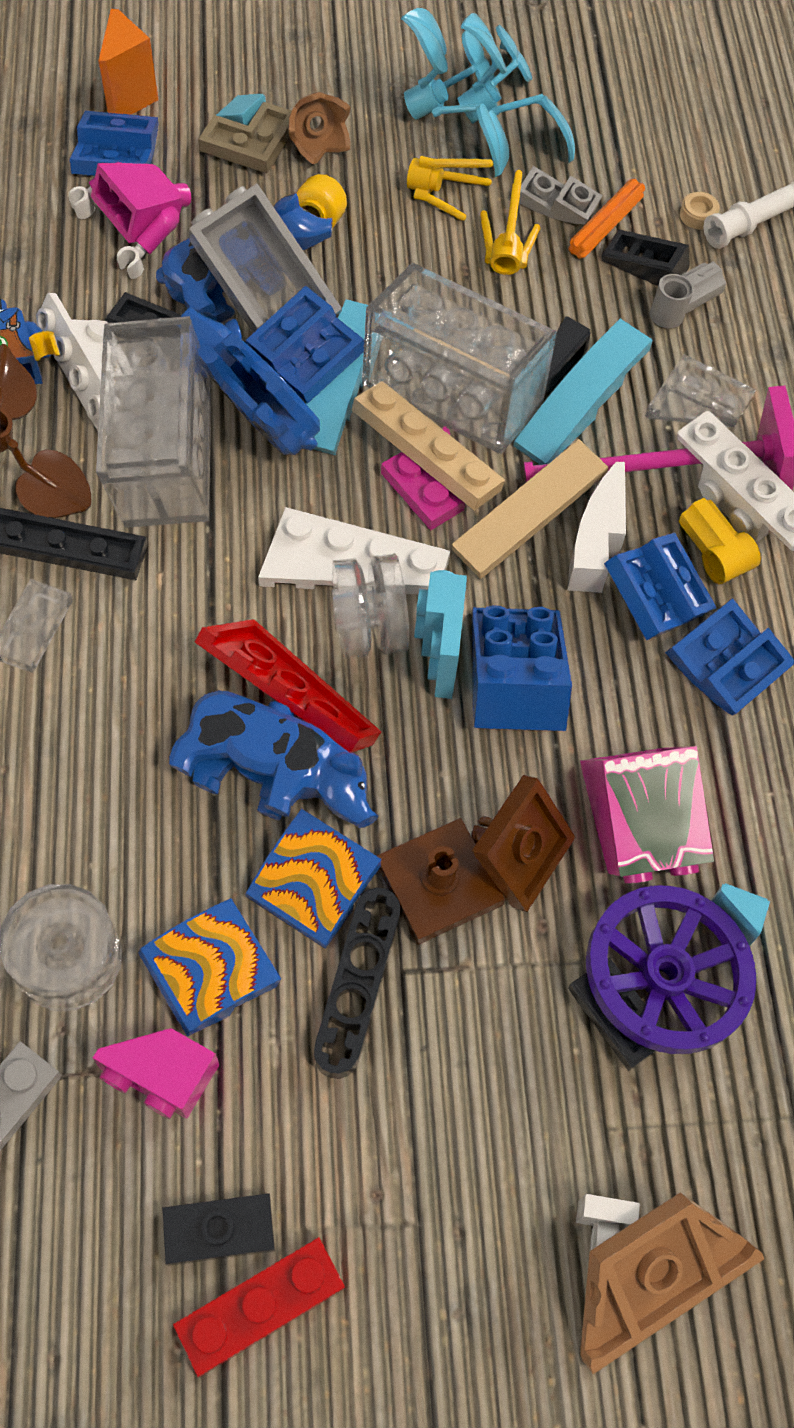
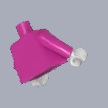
M98 163L95 178L89 181L90 187L87 189L82 186L72 188L69 192V201L79 219H86L94 213V201L128 243H138L135 247L126 246L121 248L117 254L120 269H124L129 264L127 267L128 275L131 279H135L143 273L144 267L141 260L146 252L150 255L177 227L181 208L187 207L191 203L190 188L185 183L173 184L160 168L153 164Z

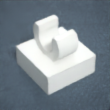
M585 1194L578 1201L576 1223L593 1226L590 1251L617 1234L619 1230L621 1231L637 1221L640 1203Z

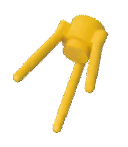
M425 156L413 158L407 174V188L415 190L414 199L426 201L449 215L464 221L466 220V214L430 193L440 190L443 179L490 186L492 180L489 178L444 171L443 168H490L493 166V161L490 159H446Z
M516 170L514 175L506 232L501 233L494 240V243L487 211L482 210L480 213L486 249L484 261L487 264H491L494 271L503 275H511L518 272L520 268L524 269L527 267L528 255L541 228L539 224L533 226L524 246L520 241V237L515 234L522 181L521 170Z

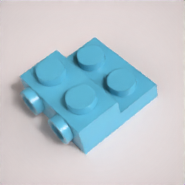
M447 570L430 572L428 589L419 588L414 638L423 639L421 656L430 657L428 679L436 680L435 697L453 699L460 651L467 576L457 575Z

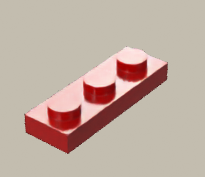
M320 1237L175 1322L173 1326L197 1377L200 1378L343 1291L345 1285Z

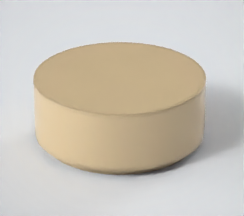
M693 192L683 199L680 218L688 227L703 230L706 217L719 213L720 205L716 198L708 193Z

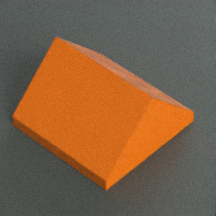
M111 9L98 60L108 113L132 115L159 100L150 38L119 9Z

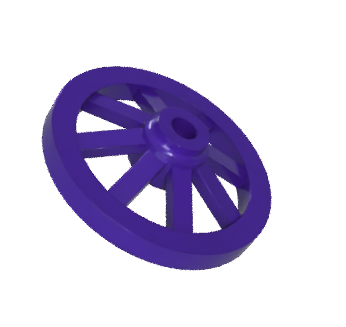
M664 885L648 886L633 890L621 896L607 908L596 923L588 941L586 972L592 994L607 1019L620 1032L646 1048L668 1054H692L710 1049L730 1036L742 1024L752 1007L756 991V968L750 946L734 920L722 908L698 893L680 887ZM655 908H668L685 913L670 944H663ZM635 912H638L648 954L615 929L623 919ZM700 921L716 935L722 945L691 957L685 949ZM610 946L632 963L640 972L611 976L608 967V947ZM730 960L733 971V991L695 979V973ZM659 971L665 972L669 980L664 979ZM645 989L648 992L641 1017L627 1006L620 997V992ZM685 994L724 1006L727 1009L717 1022L706 1027ZM664 1000H668L687 1031H673L656 1026Z

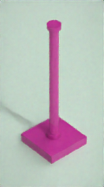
M786 385L768 387L757 440L742 443L757 457H760L761 461L793 490L794 418ZM687 448L600 458L608 466V471L615 462H625V472L702 464ZM532 461L524 462L525 483L548 464L533 466Z

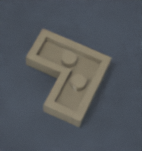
M263 101L249 125L214 115L198 138L199 151L268 173L290 137L288 124L291 110Z

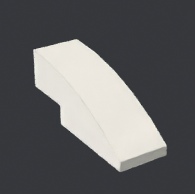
M615 462L602 478L588 502L580 522L570 561L568 591L602 593L608 574L604 563L609 560V557L620 554L626 535L625 462Z

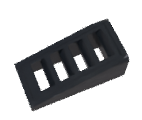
M618 229L604 250L602 261L658 286L660 279L665 275H682L688 271L690 266L689 245ZM626 246L630 248L628 253H623Z
M568 316L564 317L563 321H561L537 376L534 403L539 406L545 402L565 376L587 353L591 334L590 329Z

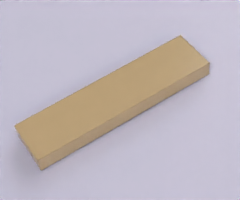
M578 439L452 543V551L482 579L601 480L608 472V466Z

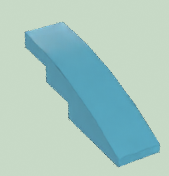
M347 299L343 304L338 319L364 339L367 350L308 404L306 403L320 420V432L314 437L318 445L314 450L336 455L345 422L350 420L354 398L357 396L359 387L362 388L385 314V310L382 308Z
M620 318L565 376L515 439L513 446L540 465L552 462L596 419L598 409L623 385L625 374L650 351L653 340Z

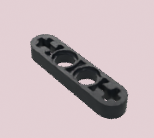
M385 888L367 890L357 902L314 1047L315 1063L320 1072L329 1078L341 1079L349 1076L355 1071L361 1057L400 917L398 898L393 892ZM377 903H383L386 905L385 912L391 915V917L382 916L377 936L368 933L371 925V912L366 910V908L374 909ZM360 929L364 933H357V931ZM379 937H386V940L383 941ZM361 946H369L378 953L379 961L372 969L360 970L351 962L353 951ZM353 992L361 995L366 1004L362 1014L354 1018L341 1015L336 1005L338 999L345 993ZM331 1022L345 1030H360L357 1036L350 1031L347 1032L345 1052L350 1054L351 1057L350 1059L341 1058L338 1066L329 1064V1055L323 1052L324 1048H333L338 1037V1028H329Z

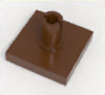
M523 775L494 819L483 816L478 820L481 826L474 825L472 838L476 845L472 852L512 908L528 912L576 837L540 780Z
M462 818L376 855L382 859L379 870L389 890L398 898L400 912L417 945L504 905L505 898L472 852L476 844Z

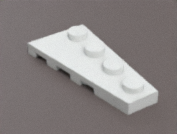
M285 507L258 576L259 586L275 587V583L296 584V588L314 589L315 585L340 586L341 591H358L359 587L380 588L382 593L419 594V588L428 589L430 572L447 569L450 551Z

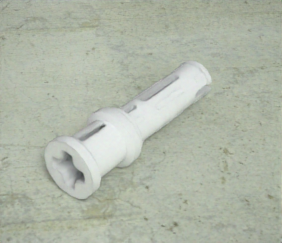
M794 181L749 204L739 201L731 205L729 211L723 214L714 213L706 217L703 227L707 241L714 248L720 249L727 246L732 238L750 235L755 230L757 224L793 208Z

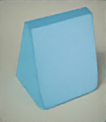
M263 94L237 95L217 116L249 125L263 101L266 102V97Z
M722 884L711 901L722 908L734 920L750 946L762 931L770 901L732 885Z

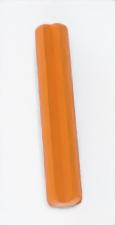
M636 179L628 180L571 238L568 248L569 252L575 254L578 259L585 258L644 197L645 185L639 183Z

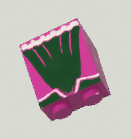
M697 746L665 747L580 760L608 873L619 877L623 876L624 883H638L652 880L653 871L670 869L671 876L688 875L699 872L698 864L714 862Z

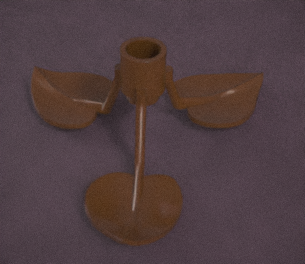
M6 344L0 345V453L7 449L10 450L20 468L25 471L16 482V495L19 503L30 514L55 519L87 511L91 507L92 502L90 486L79 466L70 457L56 450L45 449L39 451L34 456L30 465L20 452L18 442L13 439L12 420L25 417L34 408L37 400V388L30 373L16 359Z

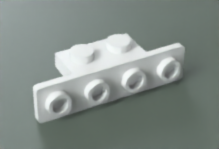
M47 293L42 307L37 312L36 324L43 331L54 332L60 353L59 356L53 355L54 358L58 361L70 382V386L77 394L100 435H109L122 409V405L113 390H135L141 377L107 321L71 320L57 294Z
M705 411L680 429L677 439L704 465L698 485L702 496L706 500L713 501L729 518L731 525L737 532L749 534L757 543L768 535L770 530L791 551H794V492L710 411Z

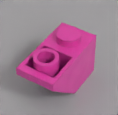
M172 1028L99 1048L92 1057L98 1067L103 1070L99 1077L102 1081L125 1094L130 1087L147 1096L143 1102L144 1105L167 1119H171L174 1112L188 1119L220 1065L216 1053Z

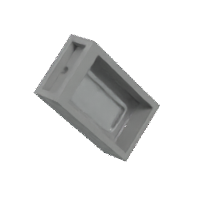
M258 183L249 189H246L245 186L237 188L226 197L225 205L214 212L211 208L206 209L192 220L191 224L193 226L189 228V241L252 333L305 286L331 305L338 318L342 311L341 306Z

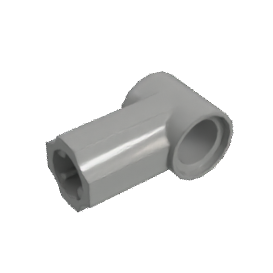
M713 261L709 264L702 263L682 275L668 274L662 277L649 312L652 321L664 328L678 327L683 322L686 313L723 293L726 281L723 278L722 269Z

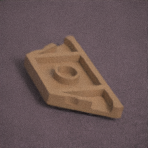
M681 1192L589 1252L580 1350L582 1361L592 1374H595L763 1261L764 1256L762 1252L747 1239Z

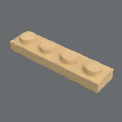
M383 381L354 398L351 410L474 511L501 492L505 482L503 477Z

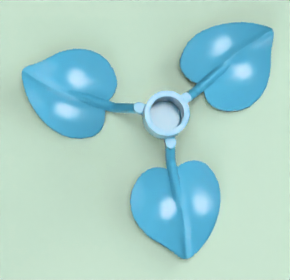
M416 8L402 16L401 20L413 30L433 67L426 77L418 80V85L404 92L405 103L410 114L417 120L430 113L434 117L449 113L477 112L479 123L491 152L495 177L501 175L509 159V144L494 111H488L483 103L444 106V102L448 100L446 88L474 72L479 80L491 66L484 55L480 41L465 30L462 33V43L471 66L444 82L440 78L434 80L438 74H443L448 70L445 58L447 48L437 21L428 10Z
M475 13L468 15L464 19L461 29L468 31L480 41L489 53L492 65L472 85L473 87L457 98L459 104L483 103L487 110L494 111L496 116L499 113L535 103L541 105L560 127L567 142L568 162H572L575 156V143L572 131L564 116L546 95L540 94L507 104L497 105L496 102L502 99L496 88L499 82L516 67L519 68L527 82L532 80V74L525 58L517 50L515 42L501 25L496 27V32L501 40L500 49L505 50L512 57L511 63L507 67L485 23ZM499 69L500 73L491 80L490 77ZM464 112L472 124L478 121L477 112Z

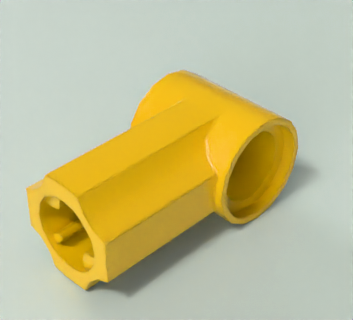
M704 497L692 503L686 511L681 513L678 522L702 552L704 569L709 578L716 584H724L760 565L761 555L755 540L745 532L737 533L712 500H706Z

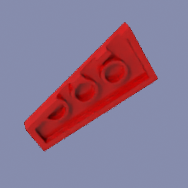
M255 619L202 627L194 641L274 700L289 707L291 712L305 722L321 729L348 752L353 753L373 746L382 732Z

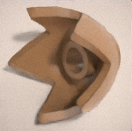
M316 92L301 98L293 107L289 116V136L301 155L311 164H316L326 152L339 153L350 150V137L345 125V121L350 114V105L338 97ZM319 116L321 119L319 127L311 129V119Z

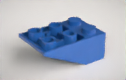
M498 605L486 608L473 607L472 702L474 728L566 731L572 681L560 610H550L544 607L506 609Z

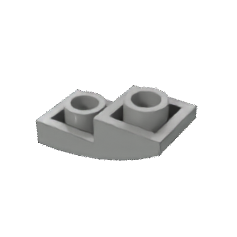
M533 166L521 184L519 203L550 218L585 225L603 195L572 176L569 177L564 185Z

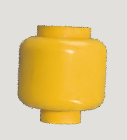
M317 174L309 177L296 192L300 207L317 217L332 218V228L345 212L347 206L346 193L343 187L328 175Z

